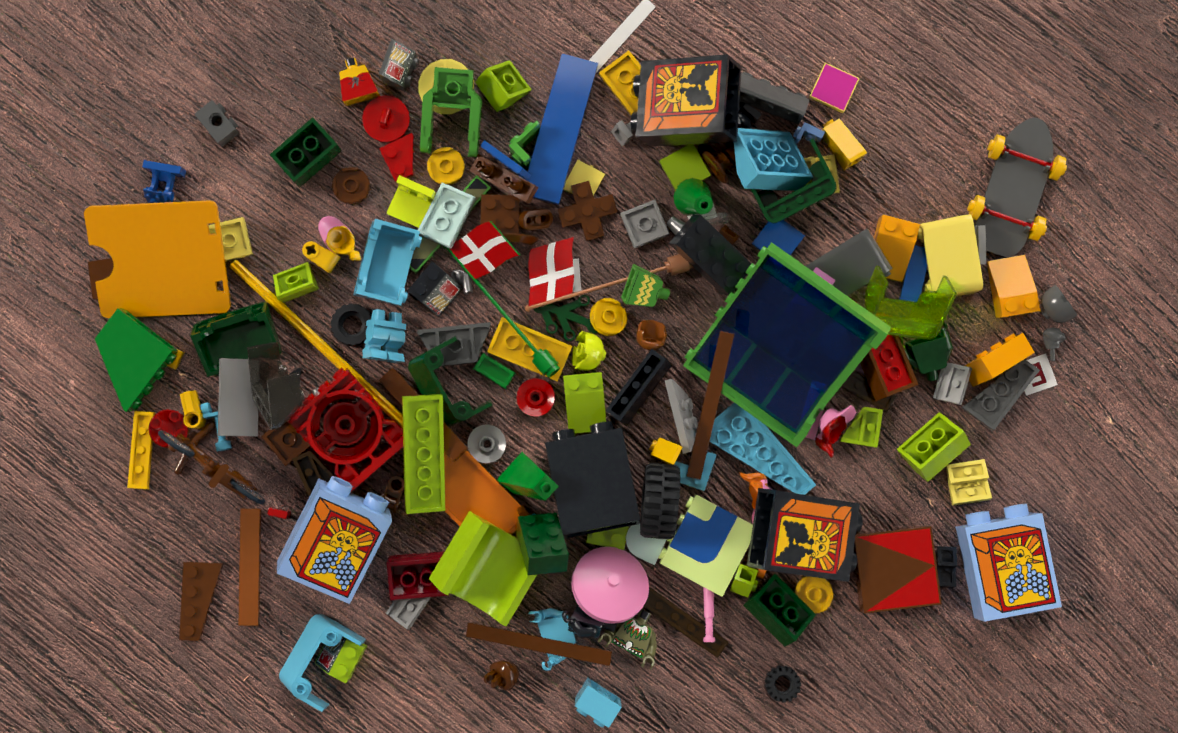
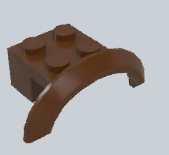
M481 194L480 225L492 221L509 242L532 245L538 241V238L535 236L519 234L521 199L513 195Z

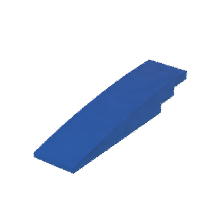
M566 54L561 55L528 170L531 176L527 181L539 187L533 197L534 199L557 205L560 203L597 71V62Z

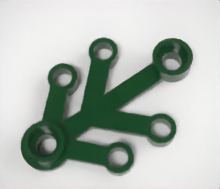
M581 295L578 300L561 307L551 303L533 309L536 313L542 314L546 324V331L550 335L555 334L558 327L556 323L552 322L549 312L556 314L564 332V339L568 342H572L575 339V332L571 330L567 319L586 326L589 333H599L591 327L590 319L570 312L579 307L588 306L590 298L587 295ZM586 298L588 302L582 304L580 300ZM551 325L556 328L553 332L548 330V327ZM569 332L573 334L571 339L566 337V334Z

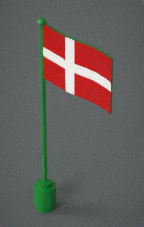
M492 221L485 222L474 228L462 239L455 241L451 249L443 246L533 350L534 359L532 362L539 371L548 378L556 374L560 367L555 358L547 349L537 350L477 280V278L493 272L507 260L520 256Z

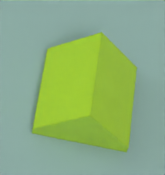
M309 262L273 275L276 297L283 303L319 290Z

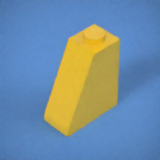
M832 119L823 125L822 131L825 132L823 138L843 170L858 163L867 154L866 150L840 119L836 121Z

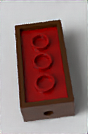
M889 313L877 317L891 327L888 335L877 349L872 348L860 362L875 401L919 385ZM864 322L855 325L866 334L872 330ZM848 329V335L855 349L862 339Z

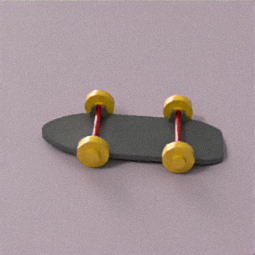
M1030 118L1022 122L1006 138L997 134L994 140H990L987 147L989 151L988 158L996 160L985 195L984 197L976 195L974 200L969 202L967 208L973 220H976L975 225H985L986 252L1003 258L1015 256L1024 246L1028 235L1029 239L1038 241L1041 236H1044L1047 230L1046 218L1037 216L1034 219L1047 177L1057 181L1060 176L1064 175L1067 169V165H1065L1066 157L1057 155L1053 161L1052 137L1046 123L1039 118Z

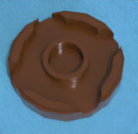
M357 167L342 168L333 178V193L339 201L345 204L355 205L361 203L370 192L371 184L368 176Z

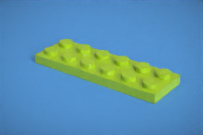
M443 395L402 396L406 514L445 511Z

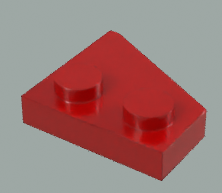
M412 133L379 148L395 182L399 175L404 178L413 176L414 136Z

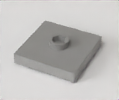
M656 199L620 213L634 249L670 235Z

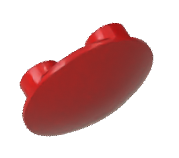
M170 409L156 413L151 418L148 427L149 435L153 442L164 448H168L170 445L158 435L160 430L174 437H177L179 434L187 437L188 427L184 424V416L178 411Z

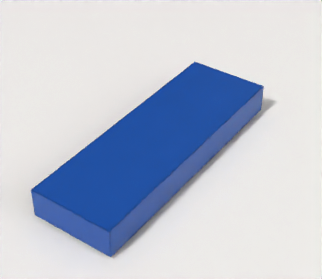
M485 140L480 145L488 154L521 178L528 180L531 176L524 168Z
M914 246L903 279L899 301L919 304L927 270L925 247Z

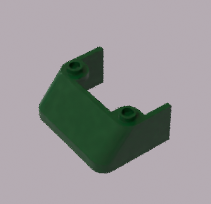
M811 139L810 143L819 161L814 163L809 169L813 175V182L779 200L772 190H763L758 193L756 189H751L768 222L779 223L831 196L836 191V182L814 139Z
M457 336L413 358L408 365L409 372L422 395H443V421L448 427L492 406L491 399L474 409L466 401H458L451 404L435 375L434 370L439 368L444 361L440 349L455 342L458 339Z

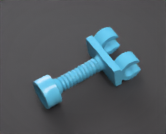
M202 403V416L204 419L214 418L218 435V411L212 412L210 403ZM218 436L219 440L215 443L217 452L232 449L231 441L226 440L225 436Z

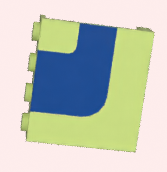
M695 494L694 497H689L685 505L688 508L685 514L681 513L677 520L679 526L674 538L667 540L670 542L667 549L663 548L658 557L661 559L659 563L723 597L750 545L753 525Z

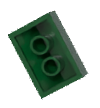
M773 574L743 605L784 647L795 642L816 616L776 574Z

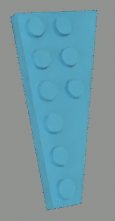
M736 403L731 404L715 418L710 443L793 493L805 495L816 486L814 481L767 426Z

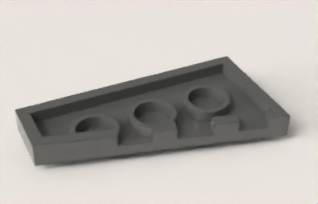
M1024 359L965 404L962 409L991 431H994L1040 370Z

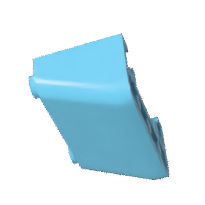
M374 219L369 230L353 295L398 306L405 303L408 292H405V283L413 252L421 244L422 237L419 236L420 231Z

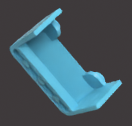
M316 614L309 620L282 667L279 678L296 698L323 712L329 706V703L311 694L312 685L310 681L302 677L321 642L327 646H335L341 641L342 637L360 646L366 641V638L324 614Z

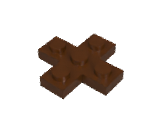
M589 181L571 185L575 204L558 209L562 228L581 223L586 241L603 237L604 232L600 218L617 213L613 194L594 199Z

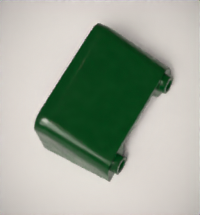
M265 301L202 320L193 326L190 335L207 377L212 375L214 377L219 376L220 358L250 359L263 354L264 357L274 359L282 353L273 319Z

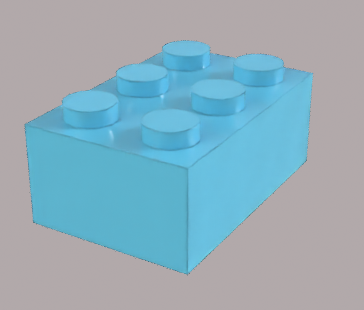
M588 677L575 697L576 711L585 717L587 715L593 717V722L602 728L604 725L609 728L622 708L621 699Z

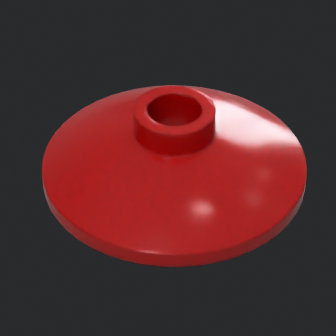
M532 378L521 384L517 391L516 399L519 408L525 414L538 417L545 415L551 410L554 405L555 394L548 382L543 379ZM538 394L540 399L533 401V395Z

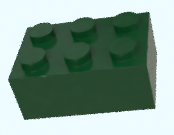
M312 117L276 148L270 156L300 188L342 150Z
M557 513L518 516L516 534L527 575L567 572L569 553Z

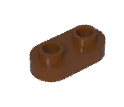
M548 209L523 211L519 216V225L523 230L545 229L550 227L553 221V215Z

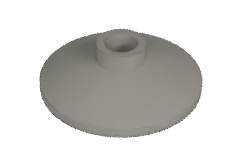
M481 425L475 428L469 435L468 450L477 461L492 463L504 454L506 439L502 431L497 427ZM486 440H489L491 442V446L489 448H486L484 446V442Z

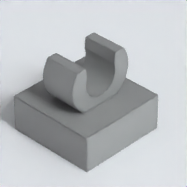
M621 120L611 130V133L621 146L627 144L633 136L630 122L625 125Z

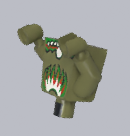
M644 609L639 611L636 618L633 617L628 621L618 623L614 633L606 630L598 639V642L602 639L606 640L607 644L605 647L612 642L642 658V667H644L645 662H648L651 665V670L655 664L656 634L653 631V627L646 624L651 613Z

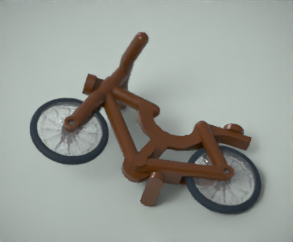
M209 422L191 441L182 434L174 437L163 430L158 432L160 438L170 445L168 448L171 451L182 453L174 470L175 474H181L188 458L193 457L204 467L202 473L211 478L209 481L211 488H215L220 483L244 500L249 498L258 504H265V499L256 492L257 488L250 480H246L237 470L229 471L228 464L223 463L220 465L218 461L213 460V458L197 448L200 441L216 427L215 422Z

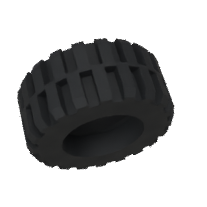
M658 463L646 465L640 517V535L645 538L667 540L674 538L680 497V468L677 465Z

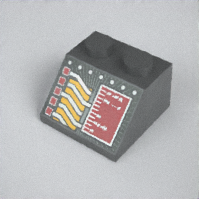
M391 39L379 72L383 84L405 92L406 88L410 87L412 83L413 69L416 70L419 63L416 52Z

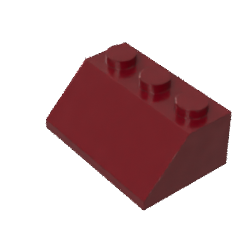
M445 551L389 556L386 564L390 600L449 596V594L442 593L429 580Z

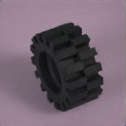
M778 665L766 674L767 677L764 680L767 693L776 701H781L782 703L790 702L793 698L797 697V693H800V677L792 668ZM784 676L790 680V687L786 691L777 690L775 683L779 677Z

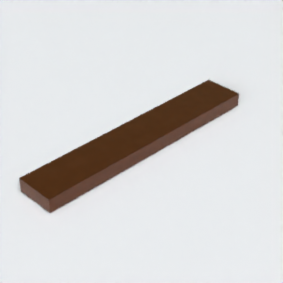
M393 367L379 380L401 405L402 396H419ZM443 421L444 452L455 462L469 448Z

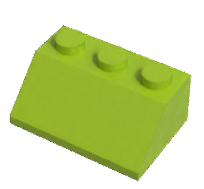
M939 412L899 446L897 451L914 471L928 482L971 444L965 432Z

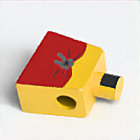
M356 58L346 59L347 69L339 72L342 101L345 106L379 97L380 94L365 65L358 66Z

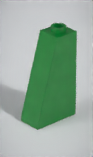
M523 452L518 455L497 479L510 493L544 501L559 487Z

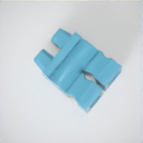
M373 310L371 320L366 321L367 329L366 340L364 341L365 348L362 351L363 359L390 363L405 362L404 355L398 353V349L405 343L404 330H406V324L402 323V313L391 312L389 313V321H386L385 310Z

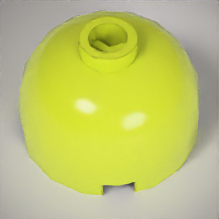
M585 331L580 332L576 338V341H579L578 346H574L572 351V365L576 366L575 369L592 370L605 359L606 350H604V345L598 336Z

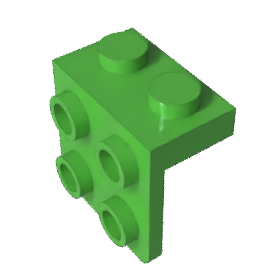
M538 121L530 122L520 136L516 135L510 140L509 149L513 161L526 171L529 169L531 159L523 148L539 134L540 123Z

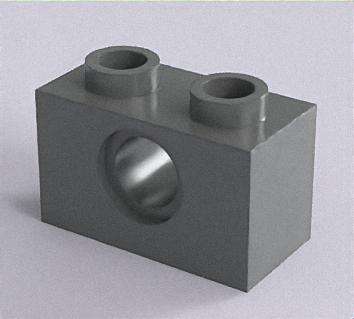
M211 100L194 115L215 141L223 147L240 134L236 129L238 124L232 117L229 119L226 117L225 113L227 111L220 103L216 104ZM222 119V124L215 126L216 120Z

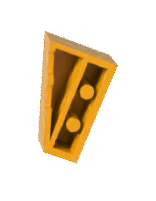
M1013 333L1005 337L1004 343L998 342L992 345L990 351L987 352L985 350L977 354L976 359L964 365L972 368L969 378L972 387L995 378L1035 353L1024 333L1017 336Z

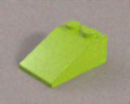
M602 372L563 376L568 429H574L575 434L591 432L590 425L606 422Z

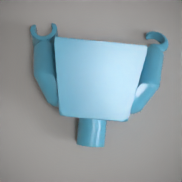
M552 608L529 611L528 614L535 615L534 620L529 622L538 623L543 638L572 644L577 642L576 633L568 631V623H565L562 618L563 611ZM547 653L549 657L547 662L548 668L545 666V662H542V668L545 671H550L552 665L555 666L567 657Z

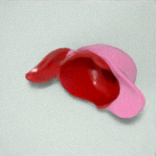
M853 405L848 406L842 411L833 408L828 409L820 418V432L815 439V443L820 449L827 452L830 458L834 456L832 444L838 441L841 432L847 428V424L855 417L856 410Z

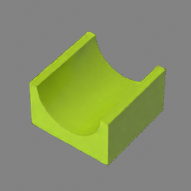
M469 511L429 577V580L442 593L446 595L449 593L471 603L506 627L537 575H527L517 537Z

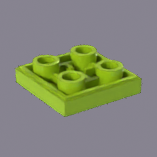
M694 144L687 145L659 161L675 191L679 183L685 179L695 178L703 181L711 177Z

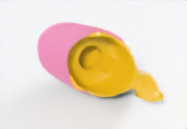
M323 217L319 221L318 230L327 248L335 254L348 255L352 261H360L359 251L354 250L355 238L351 230L335 217Z

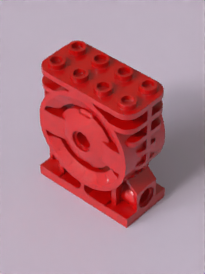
M341 367L333 374L334 379L331 382L326 380L318 387L319 392L316 395L311 393L303 400L304 405L301 408L296 406L289 412L287 422L295 428V431L303 437L305 442H308L319 456L335 463V475L353 486L352 492L404 446L403 429L395 420L384 419L382 410L373 396L354 377L348 368L344 370ZM356 397H360L356 403L343 401L331 406L323 419L324 431L315 437L314 433L320 429V417L326 406L338 399L347 398L354 400ZM374 410L375 414L370 418L369 433L361 443L348 448L336 447L331 452L328 450L335 443L345 446L358 442L364 436L367 429L366 416ZM348 419L351 425L348 428H342L340 421ZM382 424H386L389 426L384 429L382 427ZM382 435L388 444L379 452H374ZM368 456L371 458L360 470L353 464L362 461Z

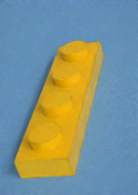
M134 411L127 488L149 489L153 440L149 435L148 427L155 412Z

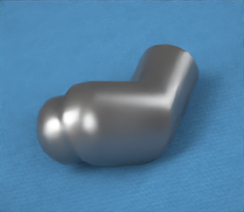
M462 270L452 271V279L463 285L464 294H472L471 277Z

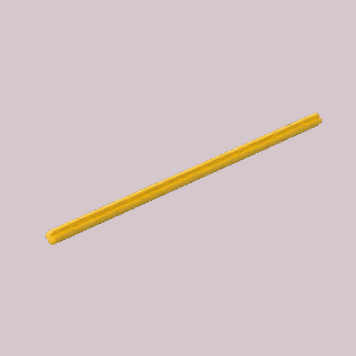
M234 260L230 264V268L338 369L341 367L344 370L348 368L354 377L373 396L380 408L403 429V414L292 310L279 301L238 260Z

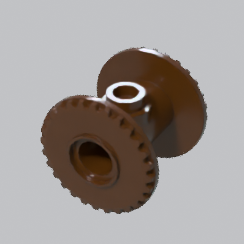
M731 142L729 147L715 157L707 151L703 153L707 166L723 184L728 182L725 171L733 168L736 164L734 142Z

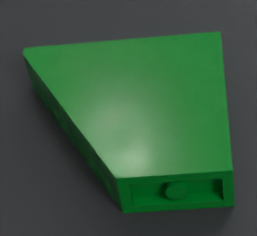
M122 308L116 309L95 338L110 379L125 412L136 411L141 406L143 397L153 390L154 386L152 385L154 382L162 378L165 374L164 369L166 366L172 364L177 357L175 354L178 350Z

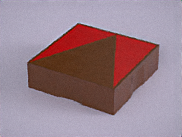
M917 526L885 532L858 533L855 535L853 550L857 554L856 585L860 612L865 614L942 604L932 526Z

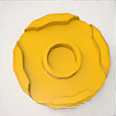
M441 147L435 150L428 159L427 170L430 177L436 183L452 185L462 178L465 171V162L462 155L453 148Z
M603 298L597 301L591 308L590 322L600 334L614 336L625 328L627 312L617 300Z
M803 577L797 583L794 593L815 614L826 611L833 600L831 584L824 578Z

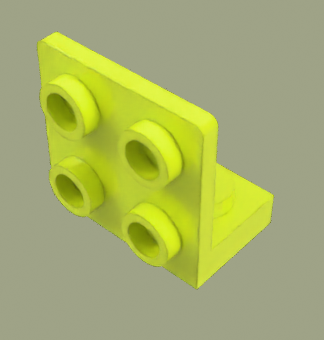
M399 175L396 181L398 188L387 210V214L419 228L436 193L428 187Z

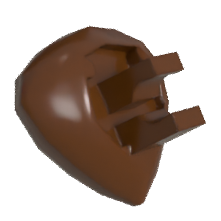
M501 660L489 666L490 672L484 676L485 683L491 681L492 688L499 686L506 691H510L515 686L519 676V671L515 664Z

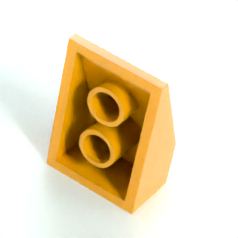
M882 215L878 219L874 239L893 268L890 270L891 274L885 277L886 279L903 282L916 243L920 224L887 215Z
M1025 255L986 261L996 318L1040 311L1037 289Z

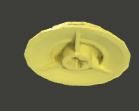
M440 59L429 64L423 70L418 81V92L422 102L423 95L434 86L435 67L468 69L462 63L453 59ZM434 105V112L439 114H454L463 110Z

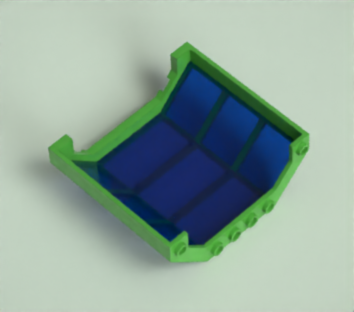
M771 242L768 248L763 246L757 256L760 259L756 265L752 263L745 272L748 274L746 279L741 278L735 286L738 289L736 293L731 292L726 298L725 302L728 304L725 308L721 306L716 312L715 316L718 318L694 350L690 348L684 357L687 360L683 366L708 383L720 331L734 334L721 393L795 447H798L807 436L820 410L824 409L872 348H878L888 335L891 327Z

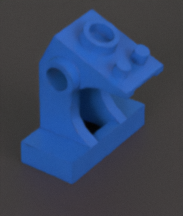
M144 160L142 168L152 172L151 186L143 188L144 197L147 199V202H173L175 177L185 178L186 170L181 166ZM159 181L167 182L164 192H157Z

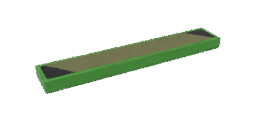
M477 175L463 190V192L476 197L471 211L481 201V194H487L491 190V187ZM422 237L420 247H416L413 252L409 268L417 274L442 245Z

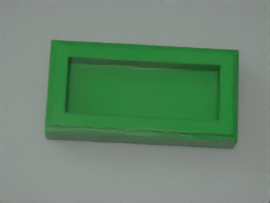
M485 353L481 355L473 368L504 389L508 387L516 374Z

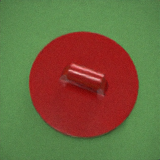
M384 95L374 98L367 104L363 111L362 122L364 129L371 138L379 142L389 143L400 139L406 133L410 124V115L406 105L401 100L393 96Z

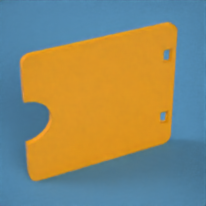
M214 201L89 206L85 209L84 218L89 245L98 246L106 250L112 257L114 264L113 271L109 277L95 282L100 313L103 317L111 318L117 308L125 309L135 317L212 314L229 311L231 300L219 211ZM210 223H215L216 234H210ZM222 280L224 291L217 290L216 281Z

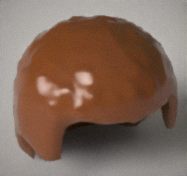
M642 320L636 333L637 343L643 349L649 351L651 349H660L665 344L667 338L665 325L655 320Z

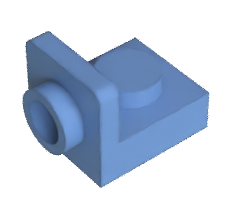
M804 122L802 127H797L793 136L796 137V144H798L802 135L808 141L814 139L815 142L819 143L825 132Z

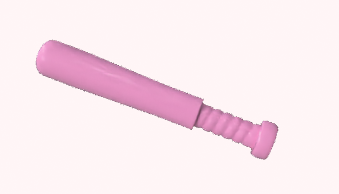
M703 587L704 617L706 621V635L703 641L715 642V637H713L714 592Z

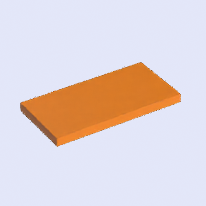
M468 451L455 462L444 452L445 512L461 526L468 512L471 511L512 535L517 530L519 516L517 508L522 505Z

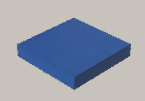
M785 220L775 224L768 222L752 245L761 250L763 246L768 248L772 242L791 255L805 235ZM771 256L769 257V258H771L773 261H775L777 264H779L780 266H783V264H781L780 262H778V261H777L776 259H774L773 257H771Z

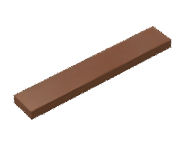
M261 508L240 509L238 626L259 625Z

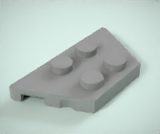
M673 379L665 380L680 444L683 447L682 452L683 454L691 452L698 428L697 419L692 413L693 402Z

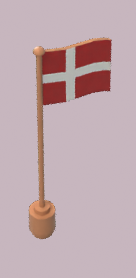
M574 237L533 248L529 253L530 295L529 304L525 306V310L530 312L531 309L627 281L628 277L573 293L574 267L572 247ZM680 254L667 257V262H664L665 266L650 270L649 272L657 273L666 270L667 273H671L673 276L690 271V268L694 267Z

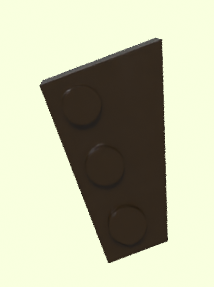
M308 451L292 458L309 497L318 479L329 482L330 478L335 476L313 451Z

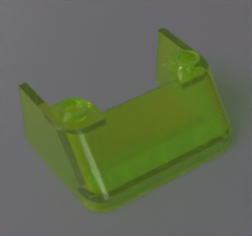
M876 266L865 291V309L891 327L888 335L926 340L935 338L939 334L957 294L948 277L943 275L937 291L923 292L917 302L884 298L889 283L880 266ZM866 324L868 330L871 331L872 328Z

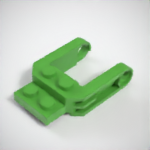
M435 67L434 86L423 95L420 136L421 153H431L434 105L438 107L458 109L470 108L468 157L476 158L478 156L482 99L473 89L474 70Z

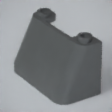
M865 229L806 265L811 271L817 267L835 279L832 286L847 296L878 277L881 280L891 274L890 270L893 269L869 229ZM824 297V304L831 309L837 304L829 297Z

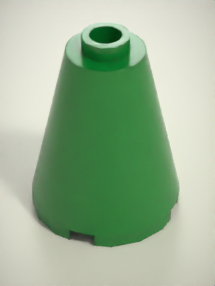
M690 178L679 183L673 198L676 208L686 216L703 215L712 210V196L705 182Z

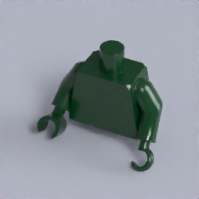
M939 321L936 324L937 326L939 324L944 325L945 328L940 330L941 333L907 341L905 345L902 344L912 370H916L920 374L926 373L928 381L939 379L937 370L947 367V361L953 350L949 332L946 331L948 325L943 321ZM898 335L901 343H903V337Z

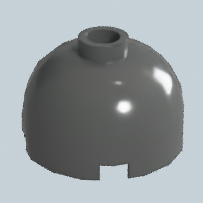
M1056 284L1044 292L1041 297L1043 309L1040 311L1047 320L1051 318L1056 323H1066L1078 315Z

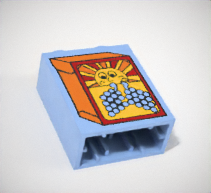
M332 476L329 482L318 479L277 560V574L350 604L392 522L390 510L386 508L389 504L386 499L371 492H368L365 498L350 493L353 488L350 483Z
M1027 504L1004 507L1005 517L993 520L990 518L989 511L966 514L967 524L955 526L973 615L978 620L986 622L1062 607L1043 514L1029 513Z

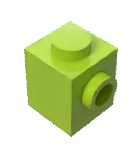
M739 564L730 591L748 598L750 592H755L758 581L755 579L758 570Z

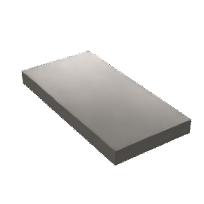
M220 358L218 436H258L259 360Z

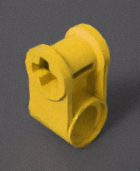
M313 241L305 243L302 248L306 258L330 274L341 258ZM309 248H311V249L314 248L315 251H316V253H315V254H313V253L310 254V253L308 252V249H309Z

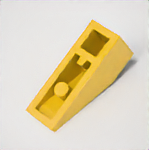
M659 437L657 441L653 440L649 450L652 451L651 456L669 465H674L683 447Z

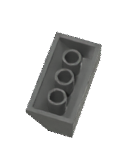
M741 73L740 102L747 103L754 108L795 124H800L810 99H807L802 93L796 92L794 94L789 92L784 86L776 87L771 85V82L768 80L753 78V75L750 73Z

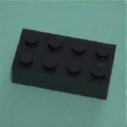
M692 215L669 242V245L721 294L729 295L731 292L733 293L741 278L744 279L748 275L745 272L751 263L702 215Z

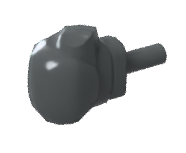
M1056 327L1047 328L1043 332L1045 349H1050V361H1055V349L1060 348L1059 344L1066 339L1065 334Z

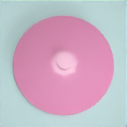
M615 547L593 549L580 559L573 571L571 585L577 604L587 615L600 622L615 624L628 621L639 613L648 598L649 582L647 574L641 563L624 550Z

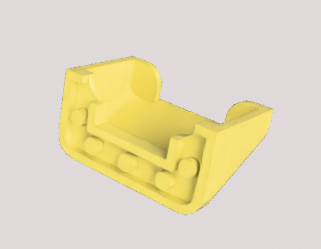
M971 214L920 224L917 239H920L921 243L924 242L930 278L927 284H925V294L929 296V300L975 294L983 289V278Z

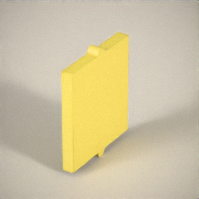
M577 160L566 180L563 190L573 194L571 185L589 181L594 196L605 174L593 168V165L589 166Z

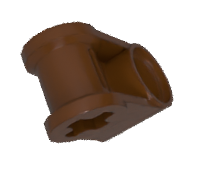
M398 475L390 478L381 496L389 501L386 508L393 510L395 514H397L405 493L403 476ZM395 479H399L402 482L400 490L395 489L393 486Z

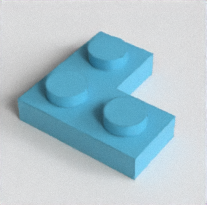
M707 451L700 480L687 477L689 465L675 461L674 465L680 468V483L705 491L717 455Z

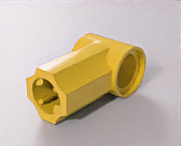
M197 390L183 392L180 394L184 412V424L189 428L199 430L205 426L206 419L202 416ZM197 415L198 423L192 425L191 419Z

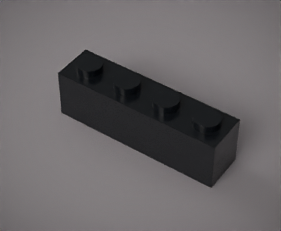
M651 349L606 409V412L627 427L671 368L672 364Z

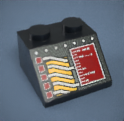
M432 261L407 291L436 316L440 317L463 288Z

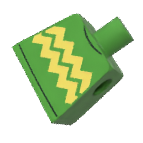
M633 264L621 298L625 304L654 307L658 298L668 299L670 289L662 287L663 281L658 275Z

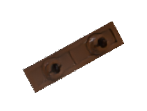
M479 154L469 170L530 204L539 188Z

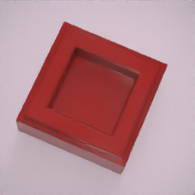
M269 507L267 514L273 517L289 519L292 511Z

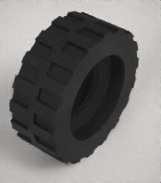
M349 303L348 305H342L332 315L331 331L334 337L342 344L351 347L361 346V344H365L364 341L366 340V321L371 320L372 315L359 304ZM357 316L360 318L362 328L357 334H348L344 330L343 323L347 317Z

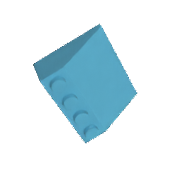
M738 128L737 142H734L737 175L744 189L796 191L804 187L813 178L790 132Z

